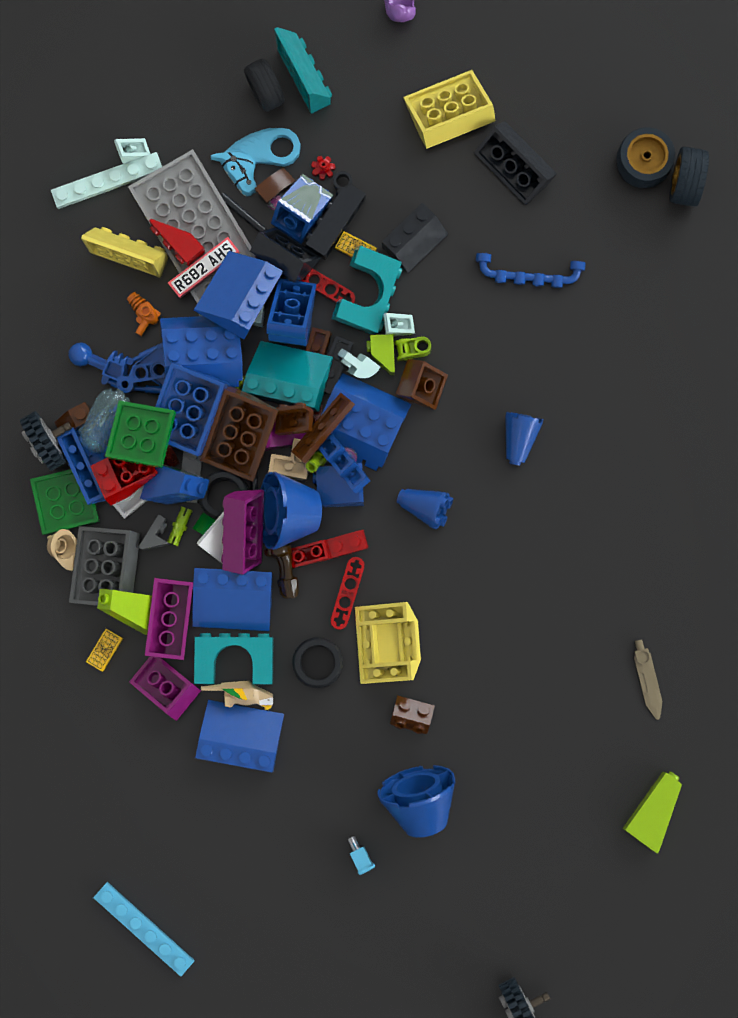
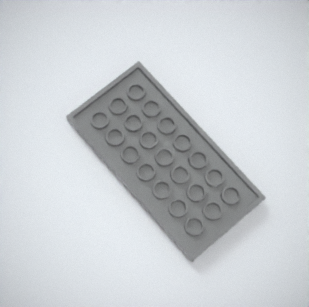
M193 149L128 186L148 222L150 219H154L191 233L204 247L205 253L203 255L229 237L240 251L239 254L255 258V255L250 252V243ZM160 235L157 236L180 274L188 266L185 263L181 264L175 257V251L173 249L169 251L162 243L164 239ZM216 272L190 291L196 303L199 302Z

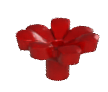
M318 156L317 162L313 161L311 163V167L314 168L312 171L313 176L319 174V179L322 181L325 180L326 175L331 178L333 176L331 170L336 168L335 164L330 163L331 158L329 156L325 159L322 156Z

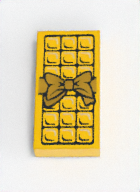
M343 231L335 246L336 250L350 257L353 256L355 248L360 245L377 251L376 247Z
M105 629L86 662L103 672L123 638Z

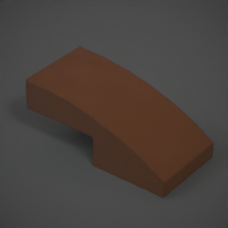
M283 167L254 189L268 204L280 193L283 194L296 181Z

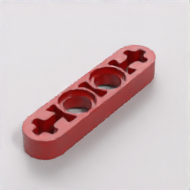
M314 269L307 274L305 280H299L309 283L311 276H318L320 281L316 285L317 293L337 303L338 300L343 299L338 296V299L335 298L339 290H342L341 295L344 297L350 295L351 302L355 303V295L351 290ZM328 285H333L336 291L334 294H327L325 288Z
M353 557L347 563L332 613L331 624L338 630L344 629L348 624L364 571V561L359 557ZM356 560L361 565V569L357 568L355 573L356 575L359 574V578L347 575L348 571L352 573L353 567L350 564L355 563ZM347 579L355 580L356 586L354 589L349 590L345 587ZM342 597L350 599L349 607L342 608L339 601ZM337 608L342 611H348V615L343 614L342 620L345 623L340 624V627L336 626L337 623L334 621L340 614V612H336Z

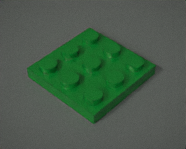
M119 400L105 457L163 468L176 412L170 409Z
M71 469L30 479L42 535L56 533L61 529L68 530L100 522L96 503L87 504Z

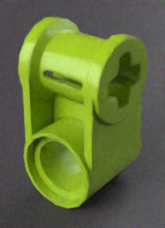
M426 337L394 341L398 352L397 361L425 357L431 352V342ZM420 343H426L428 348L421 351L417 346Z

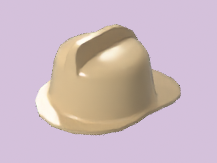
M61 529L47 537V550L62 567L73 571L77 539L69 530Z

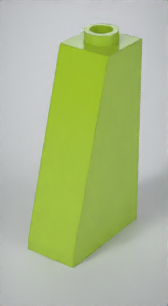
M100 589L97 609L147 635L152 596Z
M671 771L669 773H661L623 827L625 831L655 853L660 851L682 786L678 782L679 777Z

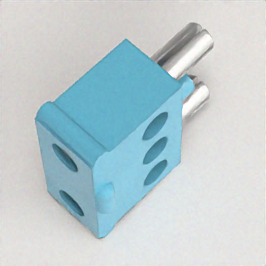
M355 837L349 838L348 841L353 849L350 855L358 869V874L362 875L375 868V864L372 863L365 847L360 848Z

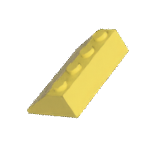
M473 70L403 97L426 149L496 121L493 104Z
M95 227L81 237L90 253L161 278L168 260L165 249L158 246L152 248L147 246V243L142 240L135 242L130 240V237L125 234H113L110 229L101 227V229Z

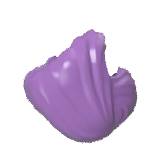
M384 0L386 13L392 21L406 22L414 18L416 14L414 0Z

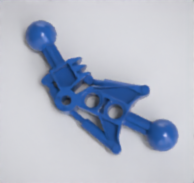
M81 342L75 343L69 350L68 356L74 365L82 367L89 364L103 370L102 384H111L112 387L122 393H131L135 390L156 394L161 392L165 378L164 373L160 375L157 372V367L160 364L164 366L162 343L139 353L134 358L129 356L124 358L123 353L118 355V352L115 350L106 360L93 354L91 348ZM129 365H133L129 376H127ZM140 368H144L146 371L144 378L139 376ZM152 380L156 384L160 385H146V387L138 386V382Z

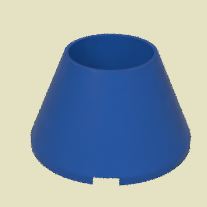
M267 473L260 489L264 490L263 543L268 549H278L319 529L322 518V503L317 490L280 473Z
M433 765V769H423V766H418L392 775L382 783L383 787L381 790L378 789L379 801L407 835L411 837H427L442 831L448 823L455 776L446 767Z

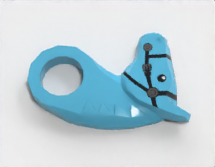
M267 128L241 138L224 153L211 155V160L221 163L226 174L244 196H251L256 192L254 188L257 187L254 180L256 164H270L282 167L291 165L299 157L301 145L297 135L290 129ZM282 137L289 139L294 146L290 155L277 157L272 153L271 144L274 140Z

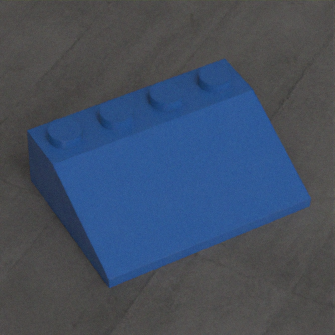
M228 251L194 311L240 338L245 339L283 271L266 261Z
M171 362L155 406L176 412L168 445L193 455L201 456L224 389L228 388L230 383Z
M194 568L192 627L270 631L273 573L248 571L242 575L222 569Z
M208 700L195 758L273 772L284 714L240 705H233L229 708L225 707L223 702Z

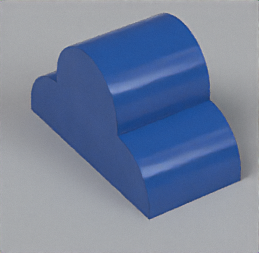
M279 278L267 322L269 341L307 346L317 284L301 281L292 282Z

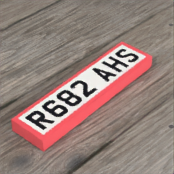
M227 237L170 280L168 284L177 296L182 298L218 270L228 251L238 254L240 251Z

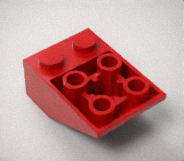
M105 458L90 466L104 499L110 506L128 498L158 474L155 467Z

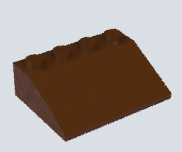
M229 386L224 389L200 461L253 482L279 410L251 394Z

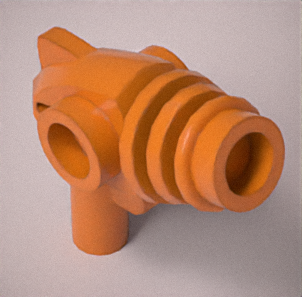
M133 292L128 296L127 300L133 310L136 311L135 313L138 316L136 321L140 324L135 333L142 336L148 324L154 325L158 322L161 313L154 309L146 299Z

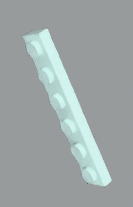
M157 152L57 187L52 189L51 193L56 207L60 209L138 181L158 170L162 165Z

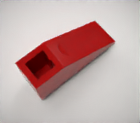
M154 219L149 220L151 231L156 236L160 235L164 239L162 243L169 251L171 249L175 251V257L181 264L185 263L189 267L205 253L204 247L191 233Z

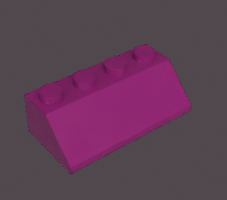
M264 490L234 491L224 496L222 570L243 575L262 563Z
M154 578L145 656L184 660L193 582Z

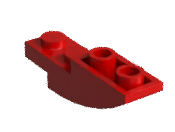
M364 530L291 548L292 568L368 549Z

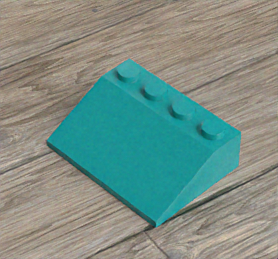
M279 27L275 28L277 51L310 113L312 114L330 105L332 93L329 87H325L322 83L324 79L320 70L316 71L314 68L315 61L312 55H308L305 51L307 47L303 38L299 39L294 32Z
M260 341L246 373L242 391L259 399L294 406L295 403H305L313 411L319 412L333 357Z

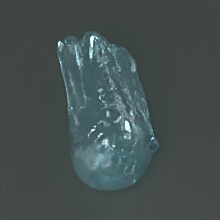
M111 388L103 390L95 400L85 424L78 430L81 444L91 453L100 454L107 450L119 400L130 402L128 397L124 398V392L120 389L112 391Z

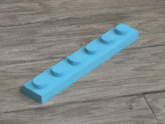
M108 882L93 897L179 976H182L195 961Z

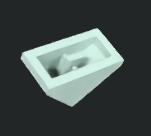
M145 138L114 140L123 164L150 154Z
M385 313L383 315L385 334H393V337L415 334L412 315Z

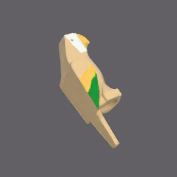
M251 681L224 682L217 685L201 686V691H224L225 707L230 708L234 704H259L264 707V710H269L273 705V694L254 685Z

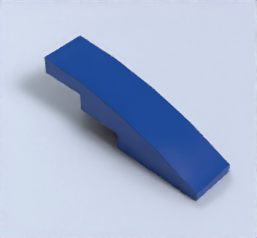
M331 433L318 449L357 494L371 480Z

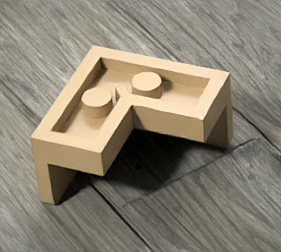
M294 438L292 450L301 439ZM292 452L291 457L271 454L268 473L277 472L288 478L307 482L309 471L306 469V464Z

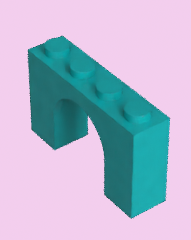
M361 245L356 247L349 266L370 274L376 280L379 289L378 298L370 307L359 306L340 299L336 303L331 319L371 335L377 334L378 331L380 332L384 325V321H382L383 315L388 312L390 303H388L389 298L393 296L396 289L395 281L402 272V268H400L402 262Z
M200 633V637H195L194 684H215L217 656L223 649L233 645L243 647L251 655L253 662V684H273L274 638L269 637V634H258V637H250V634L239 633L238 637H231L230 633H219V637H211V633Z

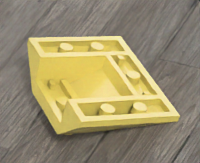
M408 602L355 607L360 684L414 680L421 661L418 621Z

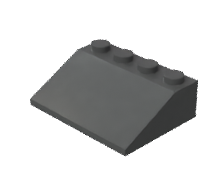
M79 526L69 603L98 606L100 589L133 593L141 533L130 530Z

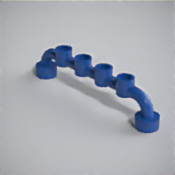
M476 254V262H479L481 272L487 277L495 278L496 283H506V279H512L514 284L525 285V281H533V286H544V282L551 283V287L563 288V284L574 283L580 277L581 271H585V262L581 261L570 262V270H573V274L568 277L541 273L532 274L490 270L487 267V263H491V254Z

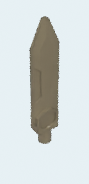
M642 639L636 640L637 650L634 651V660L645 704L655 719L659 720L663 701L651 653H649L648 648H644Z

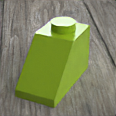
M393 334L370 335V341H367V352H371V358L390 375H395Z

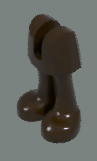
M290 544L278 549L264 550L266 556L275 557L278 562L280 573L277 583L282 598H295L299 593L298 577L292 574V550Z

